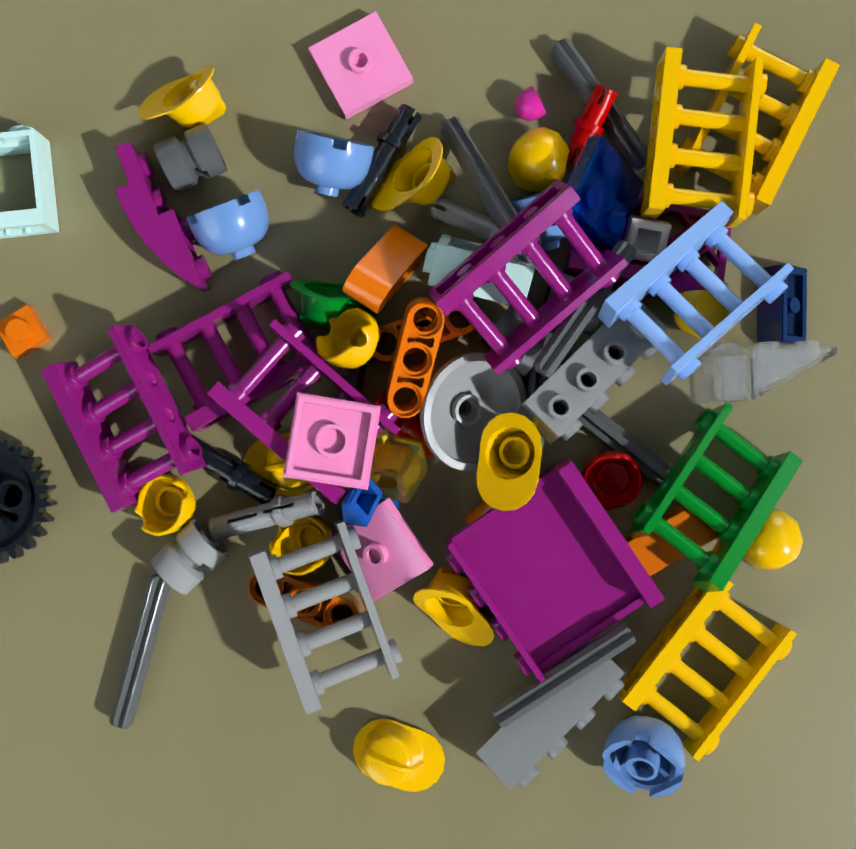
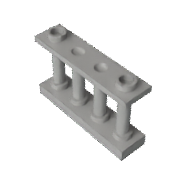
M342 519L333 522L338 535L278 558L276 554L268 557L265 547L249 553V559L306 715L322 709L319 695L326 693L325 688L385 664L392 680L400 677L396 664L402 662L399 649L394 639L389 641L386 639L355 550L361 548L358 535L354 526L346 527ZM344 550L351 570L350 574L293 596L290 595V592L284 595L281 594L277 580L284 577L283 573ZM358 589L365 609L364 612L308 634H304V631L295 633L291 618L298 616L297 611ZM365 628H372L379 649L318 673L317 669L312 672L309 671L304 657L311 655V650Z

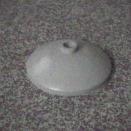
M483 352L465 353L446 362L430 380L425 401L420 411L421 430L430 451L444 464L462 471H477L480 441L483 430L489 421L504 413L513 412L520 414L517 410L527 400L526 390L518 372L512 368L504 370L500 375H497L483 357L487 353ZM464 402V409L459 413V407Z

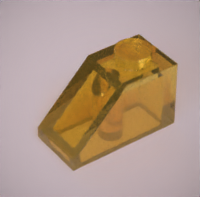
M389 434L378 437L375 442L370 478L383 492L382 497H390L392 500L409 503L428 472L423 442L390 436Z

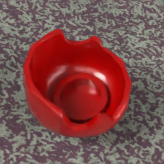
M618 450L600 451L587 461L582 472V477L605 510L627 506L638 497L643 485L638 463L631 456Z

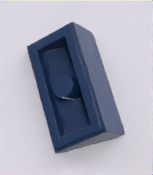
M785 265L764 267L763 269L770 276H774ZM792 266L794 268L793 271L783 281L788 285V288L771 304L763 300L757 305L758 344L778 346L806 345L807 269Z

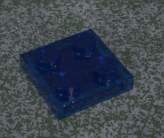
M602 135L589 136L567 183L572 186L581 199L571 207L573 209L571 215L602 251L612 250L620 240L643 189L644 182Z

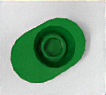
M297 279L290 282V286L300 292V320L304 325L331 329L330 318H337L347 309L359 308L361 303L342 292L345 282H324L311 279Z

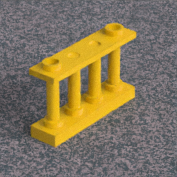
M756 22L745 36L739 33L727 53V56L732 58L725 73L738 75L744 61L751 63L755 57H764L763 70L797 86L796 91L800 92L796 103H790L789 106L766 94L760 99L759 110L780 120L779 125L783 129L778 139L774 137L772 140L756 133L754 151L762 154V159L766 161L761 173L756 172L751 176L750 192H753L755 195L752 213L758 215L771 205L840 64L825 58L814 70L808 68L804 71L753 45L762 25ZM716 90L706 111L719 113L727 95L740 100L741 92ZM698 127L693 138L686 137L680 148L705 151L701 147L710 129ZM712 129L736 141L737 132ZM679 165L675 175L682 177L692 166ZM704 168L731 182L732 171Z
M666 47L657 63L640 218L656 219L671 204L713 209L723 201L733 211L726 224V228H735L751 215L755 202V195L753 192H750L759 102L765 94L768 81L767 74L763 73L764 57H755L743 72V75L687 69V65L681 64L683 48ZM683 86L741 92L739 114L683 109L682 104H677L678 90H682ZM679 125L735 131L737 133L734 154L678 148V144L672 143L674 129H678ZM675 165L732 171L730 194L674 188L673 183H668L669 169L674 168Z
M730 581L723 591L703 592L698 587H695L622 682L625 685L617 693L621 701L632 710L636 711L640 705L648 704L688 737L682 743L683 747L698 762L704 755L714 751L720 740L719 735L773 665L789 654L793 646L792 641L797 636V633L777 622L771 630L731 600L728 591L734 584ZM720 610L761 642L747 661L705 629L706 625L704 622L713 611ZM689 642H697L736 673L723 692L719 691L681 661L680 653ZM665 673L674 674L712 704L698 724L657 692L656 684Z

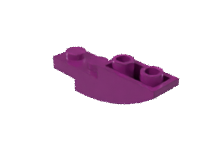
M130 141L116 146L115 149L129 184L114 190L134 229L154 254L177 275L203 292L211 290L207 278L212 276L209 265L203 254L197 255L193 242L197 240L187 220L183 219L174 209L169 210V205L160 188L155 189L150 177L155 174V169L148 154L145 151L140 152Z

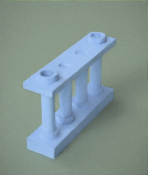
M723 201L605 299L597 316L608 328L619 319L623 322L628 320L672 364L661 379L666 386L677 376L682 381L688 378L702 364L697 358L763 300L771 304L788 288V285L783 281L794 269L787 263L774 276H770L727 235L729 230L725 225L733 211ZM705 245L709 248L715 246L759 289L743 302L698 259L700 256L698 251ZM677 269L682 273L687 271L730 312L716 327L670 284L671 278L669 276ZM649 293L653 297L658 295L702 338L686 353L640 309L642 306L640 301Z

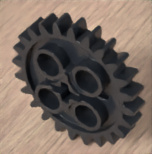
M4 439L2 443L0 440V564L9 562V556L12 559L24 556L23 548L29 550L37 547L33 536L42 537L48 534L45 528L41 526V523L54 521L55 519L46 512V507L57 505V501L47 498V493L56 489V485H45L43 481L51 474V471L37 470L42 458L31 457L27 459L30 447L19 446L15 449L16 440ZM16 485L22 491V500L19 504L12 497V492ZM8 511H12V512H14L15 514H17V515L19 516L18 521H17L16 518H15L11 513H9Z

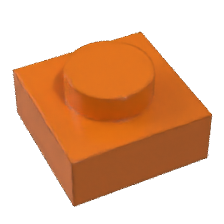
M25 305L0 320V336L13 358L21 359L53 340L33 306Z

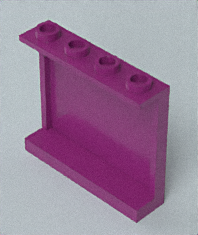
M564 459L539 476L535 494L527 504L511 511H501L492 508L446 539L447 547L449 548V551L444 554L457 574H460L462 571L466 573L473 583L467 587L473 599L480 608L488 605L495 616L490 621L503 642L509 638L518 649L513 654L517 663L526 675L533 672L540 683L546 680L543 671L644 603L652 609L665 600L574 463L568 459Z

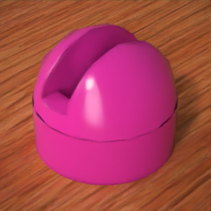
M533 86L519 93L515 100L514 108L516 114L521 119L534 121L547 114Z

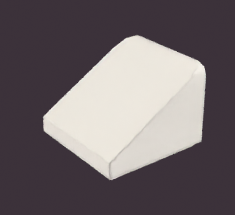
M629 215L625 241L636 249L633 259L650 262L666 249L672 225L666 221Z

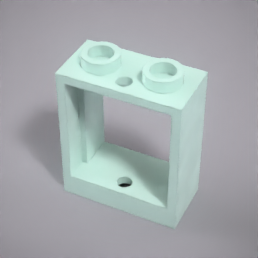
M13 126L9 128V132H0V157L31 153L36 208L0 212V239L59 232L50 141L29 126Z
M442 234L438 243L432 242L427 250L423 272L430 273L427 285H437L483 243ZM516 255L506 264L505 272L527 298L535 267L530 261ZM485 282L473 293L475 297L510 305L492 282Z

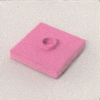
M376 11L308 48L311 57L346 120L413 84V77Z
M297 392L283 477L368 490L381 406Z
M390 497L377 505L367 527L353 525L361 544V548L355 550L373 602L434 565ZM344 550L338 552L350 569Z

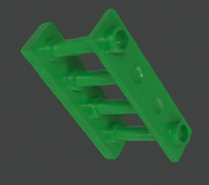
M729 403L714 409L707 408L700 414L694 423V427L697 428L696 432L650 501H645L632 516V521L635 524L628 533V535L635 539L648 536L653 531L694 562L698 573L691 583L703 592L724 590L803 462L802 459L791 451L774 457H766L723 424L733 409V406ZM714 437L757 469L756 474L758 478L752 487H745L703 454ZM693 468L697 469L737 500L736 505L739 508L732 518L727 520L683 486ZM673 499L717 532L716 537L719 540L712 551L706 552L662 518Z

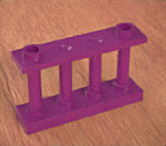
M559 180L554 181L427 292L446 316L453 310L460 311L488 343L492 350L483 357L497 375H500L504 370H510L518 365L523 359L525 352L600 288H606L618 279L620 271L628 265L625 258L609 249L602 255L571 215L573 211L571 207L581 200L571 185ZM551 225H557L588 265L570 283L538 244V236ZM517 254H525L556 293L538 310L533 307L505 272L506 264ZM485 282H492L524 321L506 338L472 300L473 293Z
M280 271L268 274L259 281L261 286L180 329L171 327L158 333L155 336L156 342L148 345L150 354L159 357L169 355L195 403L192 406L194 412L184 417L191 431L201 432L228 418L231 414L207 395L203 384L182 347L183 345L203 335L229 385L231 382L236 384L242 378V374L217 327L238 317L260 358L269 348L270 343L251 309L272 298L284 322H290L305 336L302 343L323 360L317 354L316 340L312 341L286 290L292 288L290 282L294 280L288 271L283 274ZM299 355L284 363L283 359H280L248 395L250 400L245 405L248 407L293 383L309 364Z
M274 319L269 324L270 331L278 338L236 384L231 382L225 388L220 382H217L207 395L286 462L289 442L277 432L282 427L280 421L295 406L297 392L305 394L320 376H323L340 391L334 399L373 404L302 343L305 336L293 324L286 321L282 325ZM291 348L309 365L267 412L262 410L257 415L245 405L250 400L248 395ZM379 402L377 406H381L377 435L384 430L390 436H394L400 430L394 423L398 417L384 404ZM308 481L334 504L346 493L344 489L337 485Z
M113 325L108 328L107 331L114 346L80 367L77 361L52 363L41 370L111 513L136 505L142 485L175 467L181 476L207 466L202 457L201 446L191 436L148 351L147 339L138 330L136 325ZM122 360L132 382L97 402L88 385V380ZM141 396L151 417L115 437L106 420V415ZM158 431L169 453L132 472L123 451Z

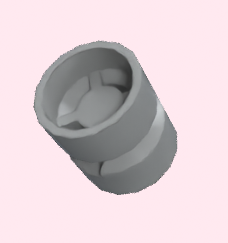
M192 519L176 534V543H166L151 558V563L159 576L174 590L184 595H187L204 579V570L211 572L229 555L224 544L221 541L214 540L209 532V528L196 519Z

